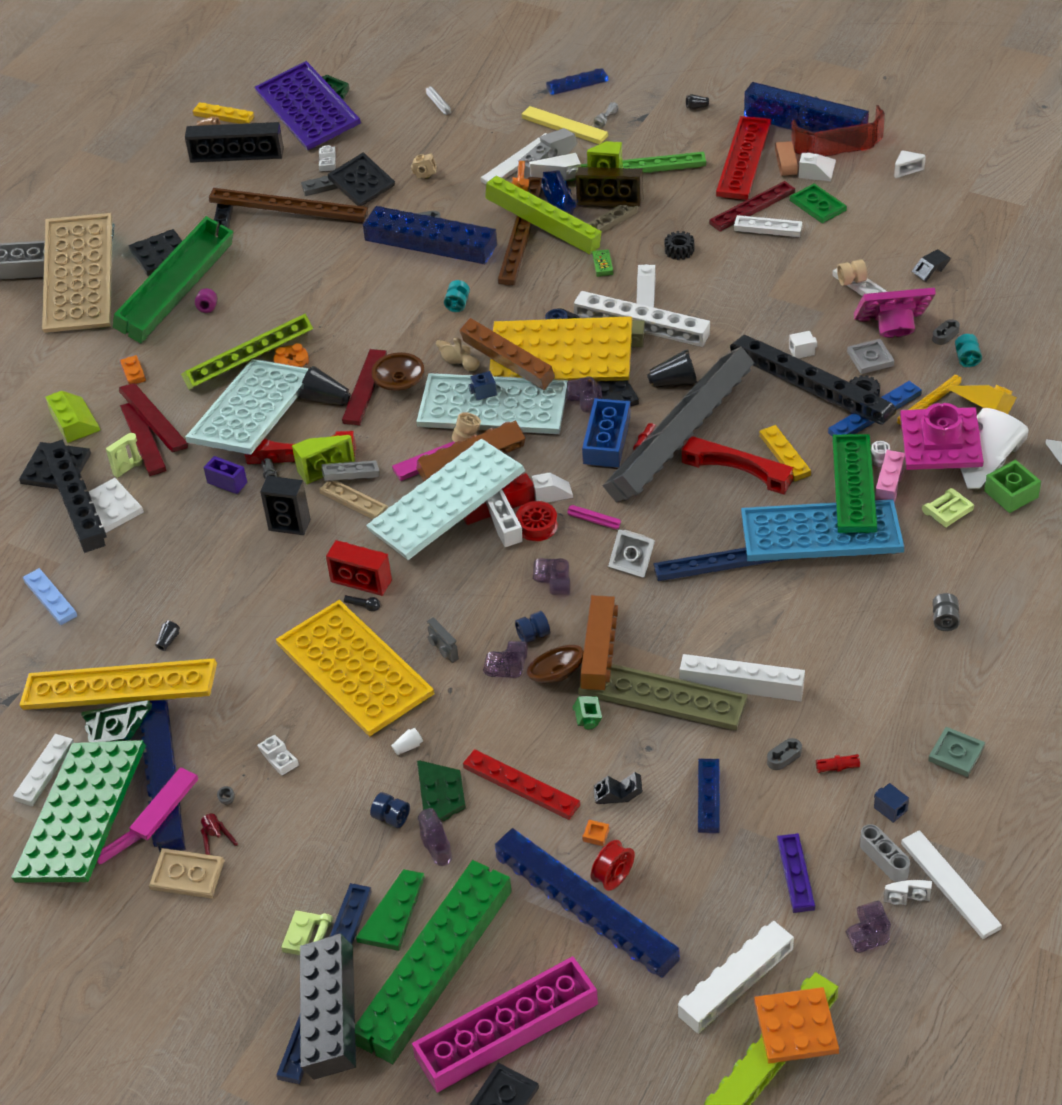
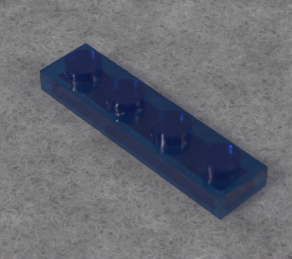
M603 68L546 82V88L551 95L607 82L608 75Z
M698 759V833H720L719 759Z

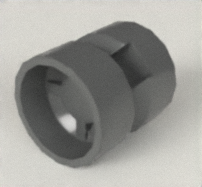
M950 593L935 596L932 602L933 624L935 628L941 631L956 629L960 625L958 598Z

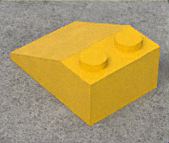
M997 384L995 387L990 385L949 386L948 390L983 408L995 409L1009 414L1017 398L1012 395L1013 391Z

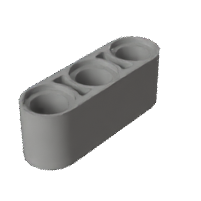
M873 824L865 825L861 829L860 848L894 882L906 881L910 868L908 856L879 827Z

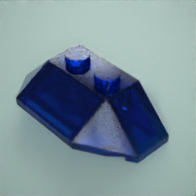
M559 170L543 172L541 186L548 203L573 216L576 201L572 198L571 189L568 188Z

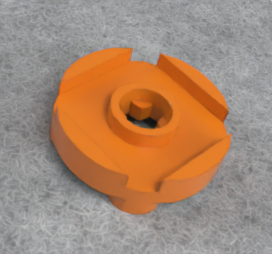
M296 343L294 345L278 347L275 350L274 363L303 368L305 364L309 363V357L306 349L301 344Z

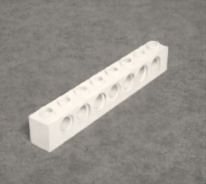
M581 291L574 302V314L580 318L632 316V320H645L646 334L703 347L710 335V321L585 291Z

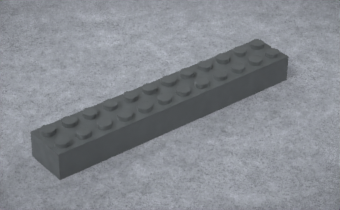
M742 347L719 358L602 485L616 503L621 500H628L633 494L634 496L640 494L643 491L644 484L646 485L653 480V474L663 469V463L673 458V452L678 451L684 445L683 441L688 440L694 434L692 431L698 429L704 423L702 420L708 418L713 413L712 409L718 407L723 402L721 399L727 397L732 392L731 388L737 386L742 381L740 378L746 376L751 371L750 367L754 364V361Z

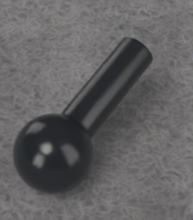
M345 595L343 603L366 607L368 611L372 612L380 608V601L376 597L362 599Z

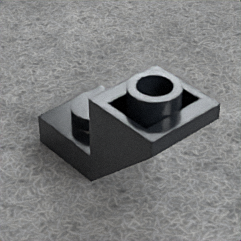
M937 249L922 257L911 272L927 282L936 269L942 272L951 260V257Z
M636 772L621 782L607 776L594 785L596 804L629 802L643 792L641 775Z

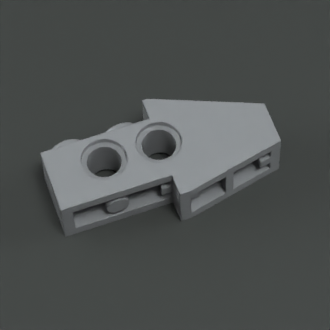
M563 128L540 136L541 142L518 160V162L525 161L524 176L527 178L531 177L529 162L569 154L577 144L575 134Z

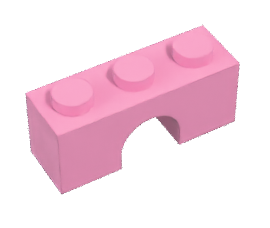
M891 450L886 451L876 486L875 500L893 499L895 503L898 483L901 481L904 470L905 453Z

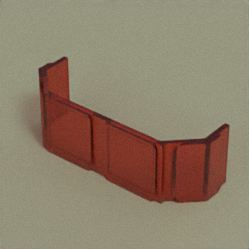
M876 105V117L873 123L815 133L799 128L795 120H792L791 141L794 152L802 155V153H812L827 157L844 152L850 153L871 149L883 138L885 113L879 105Z

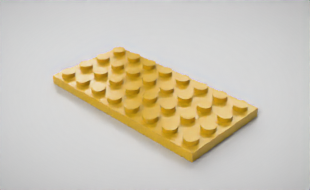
M632 316L494 321L493 331L551 365L555 375L553 380H568V382L629 380ZM490 358L489 371H491L493 376L523 378Z
M340 599L276 638V644L369 737L434 695V689Z

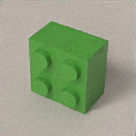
M1014 460L986 475L984 491L1007 512L1011 513L1039 498L1041 481L1017 460Z

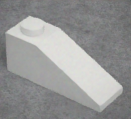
M576 153L529 162L530 176L538 178L573 179L578 167H581Z
M638 265L637 304L653 308L656 282L655 265Z
M501 489L486 500V504L498 536L504 547H508L522 542V527Z

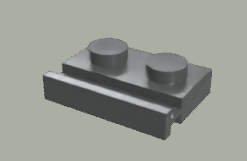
M434 617L429 619L427 623L430 625L428 626V640L430 644L436 646L444 658L447 657L452 663L457 661L459 657L457 646L455 645L456 640Z

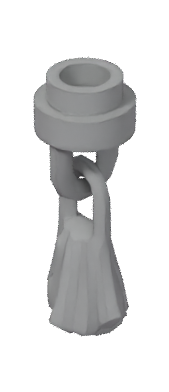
M610 102L606 113H600V115L594 118L595 127H604L608 120L607 116L618 112L619 107L617 103Z

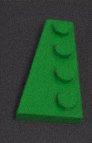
M402 870L357 935V943L400 950L425 879L424 873Z

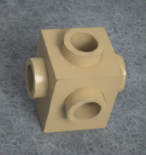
M432 153L428 155L420 154L414 158L411 169L413 174L416 173L417 178H428L436 173L437 166Z

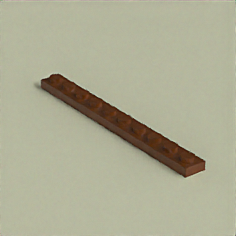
M528 177V192L540 198L544 186V178ZM516 216L499 273L498 284L515 285L532 227V223L519 216Z
M213 188L209 195L210 203L356 222H365L368 215V207Z

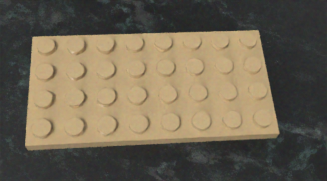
M111 213L45 219L43 332L111 327Z

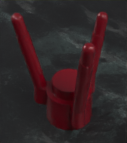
M209 813L203 816L201 819L203 828L200 832L203 836L206 855H210L207 835H216L220 838V830L234 846L238 845L234 837L224 827L223 822L219 821L215 814Z

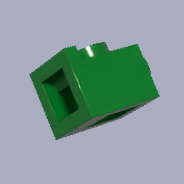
M578 696L572 707L576 714L578 726H584L586 730L594 729L602 719L598 696Z

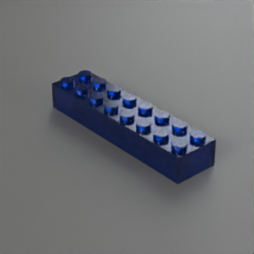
M752 82L745 90L744 116L771 119V125L859 148L867 138L869 111L756 82Z
M375 206L363 224L365 241L486 265L498 245L496 229L382 206Z

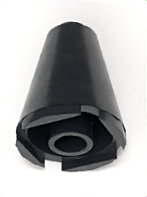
M688 349L649 369L650 373L647 374L649 383H653L654 387L688 385L698 382Z
M315 366L307 370L302 380L304 389L299 391L300 399L337 405L348 403L351 396L347 387Z

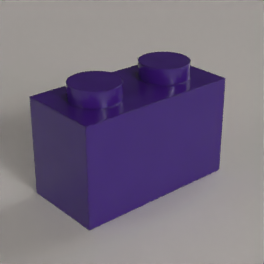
M213 456L203 467L208 484L238 494L248 483L243 466Z

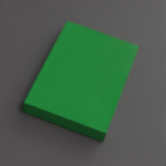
M815 183L794 193L789 198V201L822 224L847 211V205Z

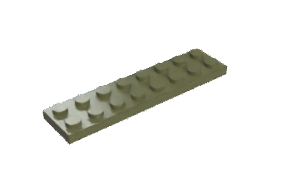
M612 664V669H608L611 670L610 682H606L605 690L581 689V684L578 689L579 695L598 696V699L735 731H737L747 702V694Z

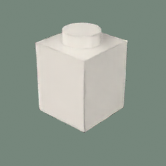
M810 331L789 336V349L794 357L803 358L815 355L817 340Z

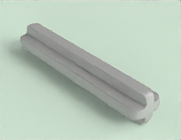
M431 86L426 88V94L445 115L450 114V106Z

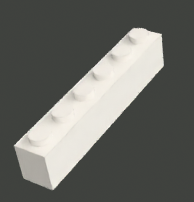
M683 654L680 666V679L743 694L802 701L805 670Z
M775 921L771 922L768 926H763L757 936L744 943L740 951L731 954L724 965L715 968L707 980L699 982L691 994L681 998L678 1003V1017L699 1034L793 950L794 937Z

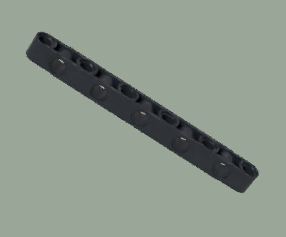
M742 335L730 345L731 352L742 347L754 361L753 366L877 424L883 425L896 414V408L891 402L762 341Z

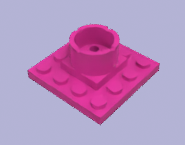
M935 288L864 294L854 312V320L864 322L869 321L870 318H875V320H878L880 336L885 338L912 334L915 331L914 317L921 316L936 295Z
M937 403L929 406L927 409L900 410L906 470L983 467L984 461L976 407L958 408L949 403Z

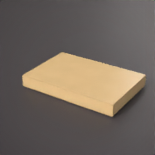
M162 848L149 887L151 890L212 899L225 860L220 856Z

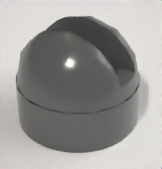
M224 786L218 790L217 797L222 804L229 805L233 803L235 793L231 787Z

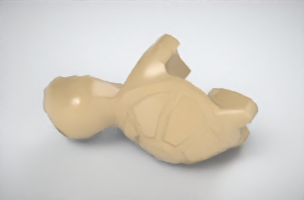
M454 338V345H450L446 341H436V345L439 347V351L446 362L450 364L462 363L467 371H475L479 367L480 361L470 356L471 348L462 345L461 339Z

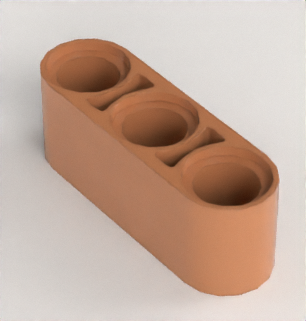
M792 141L776 142L775 153L780 175H797L798 166Z

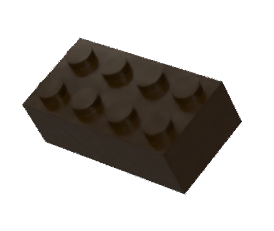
M578 167L575 174L577 205H627L641 207L644 199L642 168Z

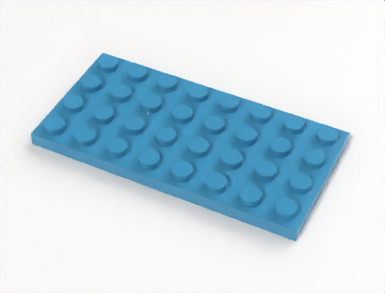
M875 500L877 532L838 533L836 503L741 508L747 561L904 553V543L894 500Z

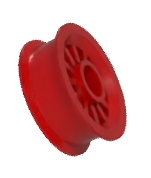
M543 501L528 502L522 505L516 512V517L522 527V538L526 540L543 541L552 537L557 531V512L549 503Z
M619 840L610 841L602 848L592 865L591 880L595 883L601 882L607 891L617 888L625 880L632 868L635 858L634 850L622 847V843Z

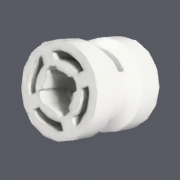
M876 441L872 444L871 457L874 466L882 467L886 451L890 450V445L885 441Z

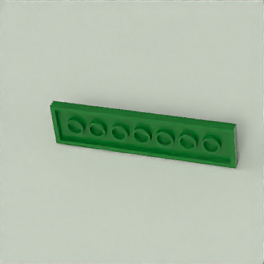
M832 434L838 533L877 532L870 434Z

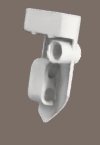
M983 408L979 412L977 420L984 463L983 467L960 468L967 489H980L983 485L985 486L986 475L1001 468L1011 451L1016 452L1028 436L1029 430L1025 424L995 409Z

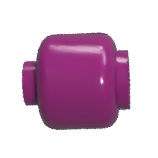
M208 288L201 289L195 297L194 304L196 308L202 313L212 312L218 302L217 294Z

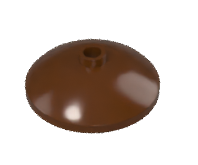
M403 352L391 353L376 361L372 367V378L381 388L391 391L406 390L421 381L425 372L424 364L420 358L413 354Z
M564 645L551 649L537 657L528 666L527 674L531 680L539 683L563 681L581 665L584 651L578 645Z

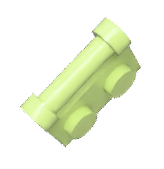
M134 433L125 435L106 448L112 473L117 478L134 466H140L143 463L137 449V438ZM128 444L132 454V458L130 459L128 457V453L126 450V446Z
M953 488L945 491L944 495L933 502L922 506V511L925 515L932 516L944 527H948L974 509V504Z
M295 910L281 946L282 952L300 955V946L309 943L315 925H319L314 941L324 939L328 927L333 922V917L329 914L318 915Z

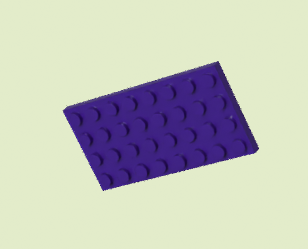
M307 61L254 87L257 94L307 151L361 124L360 118Z

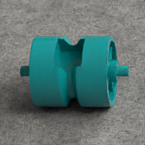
M454 280L449 284L444 299V306L449 311L461 312L464 310L470 293L468 284L461 280Z
M963 334L955 340V348L960 365L963 367H974L981 362L982 354L975 335Z

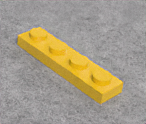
M201 102L193 110L194 116L203 118L215 116L220 121L237 124L250 123L254 118V112Z
M776 425L759 431V436L778 461L794 467V482L811 476V469Z

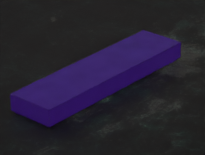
M799 833L777 836V843L793 913L814 911L815 902Z

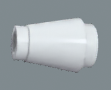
M415 728L408 729L391 747L399 755L419 747L423 739Z

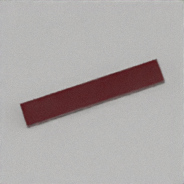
M783 181L709 219V224L720 232L734 225L737 215L751 216L794 194L795 188L786 181Z
M369 350L343 415V424L360 426L376 385L372 378V367L377 360L387 355V350Z
M135 383L119 387V393L172 453L188 448L187 441Z
M129 403L120 405L130 432L136 435L137 449L149 477L167 471L146 422Z

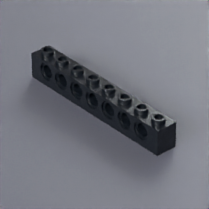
M63 439L42 446L46 461L83 552L87 553L106 546L104 538H107L104 527H99L102 525L99 515H94L97 513L94 503H89L92 500L89 492L84 491L87 488L84 480H80L82 476L79 468L75 469L77 464L74 456L70 457L72 456L70 446H65Z

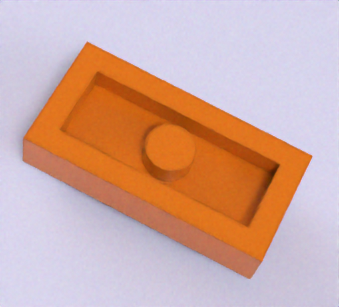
M137 355L120 360L128 384H138L146 381Z

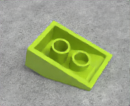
M350 435L309 438L292 445L297 472L306 484L323 478L322 464L355 462Z

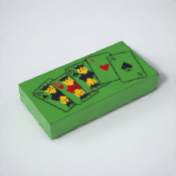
M609 249L592 251L596 276L613 275Z

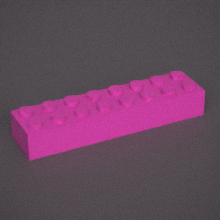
M572 956L413 1042L414 1057L434 1090L438 1093L598 1005L597 989Z

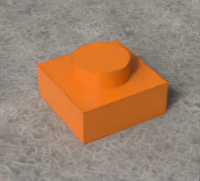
M588 820L582 836L583 842L604 846L610 830L609 824Z

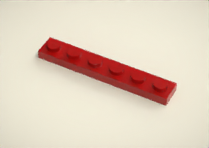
M476 749L463 762L464 769L567 820H570L580 807V800Z

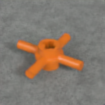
M519 161L517 178L512 177L511 183L528 192L529 179H524L525 161Z

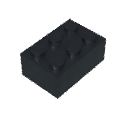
M267 476L260 493L268 530L304 536L311 518L303 480Z

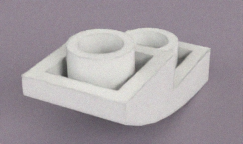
M327 145L319 148V171L335 170V147Z
M276 735L267 738L257 745L265 758L281 775L299 766L298 760L286 749L285 744Z
M907 880L888 884L885 886L884 902L894 905H906L907 898L917 901H930L932 881Z

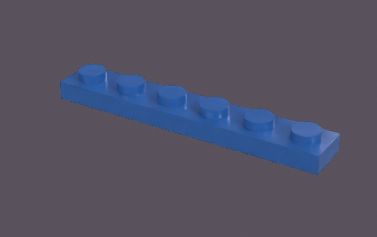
M909 380L881 398L891 402L897 410L921 396L922 389ZM853 413L829 427L828 434L831 436L832 434H856L875 422Z

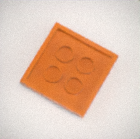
M824 987L754 997L768 1064L839 1054V1046Z

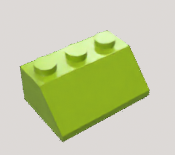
M605 141L588 149L587 167L623 168L622 142Z
M59 391L45 397L49 411L67 443L101 431L82 397L65 391Z

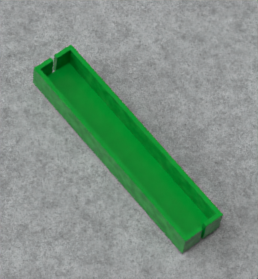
M205 216L115 312L112 327L125 335L129 333L128 337L142 343L232 245L234 231L220 225L218 237H216L218 222Z
M472 860L355 1024V1043L357 1047L371 1054L375 1051V1056L392 1065L395 1063L511 894L512 889L509 876L494 869L490 872L489 867Z

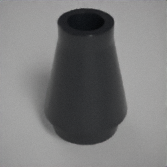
M694 94L687 95L685 101L686 108L691 110L708 107L709 98Z
M172 621L163 623L155 646L165 651L179 635L180 627Z

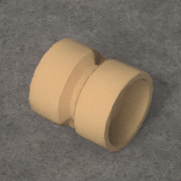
M860 259L852 261L851 264L848 262L838 264L837 275L840 284L845 286L852 284L853 281L856 283L866 281L867 268L865 262Z
M460 413L452 434V440L454 442H463L468 440L469 437L476 435L481 424L480 418L471 413Z

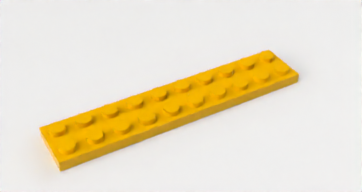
M215 658L29 673L19 706L22 710L210 696L217 662Z

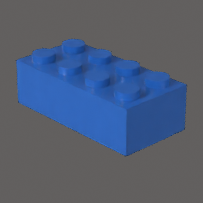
M594 398L582 447L583 464L620 467L631 418L630 401Z

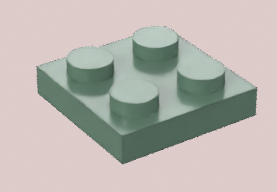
M945 727L931 751L928 761L968 777L985 748V742Z

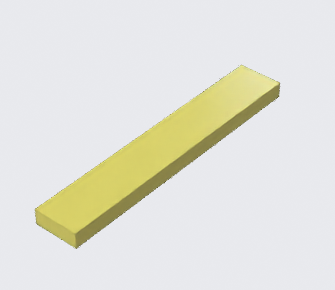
M531 106L521 114L522 119L555 130L565 128L574 133L576 137L596 144H601L608 137L607 131Z

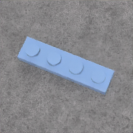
M40 568L23 577L26 585L60 626L77 617L74 608Z

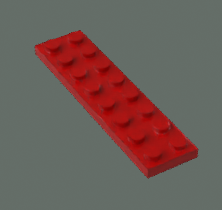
M740 116L717 186V197L748 200L771 126V119Z

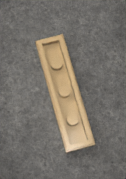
M327 481L319 489L320 494L371 519L378 517L389 508L387 505L338 481Z

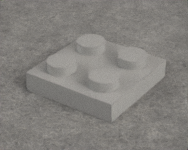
M881 339L847 347V353L860 374L894 366V359Z

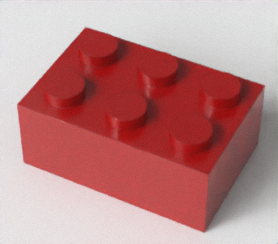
M335 540L326 554L330 582L383 596L392 581L389 557L384 552Z

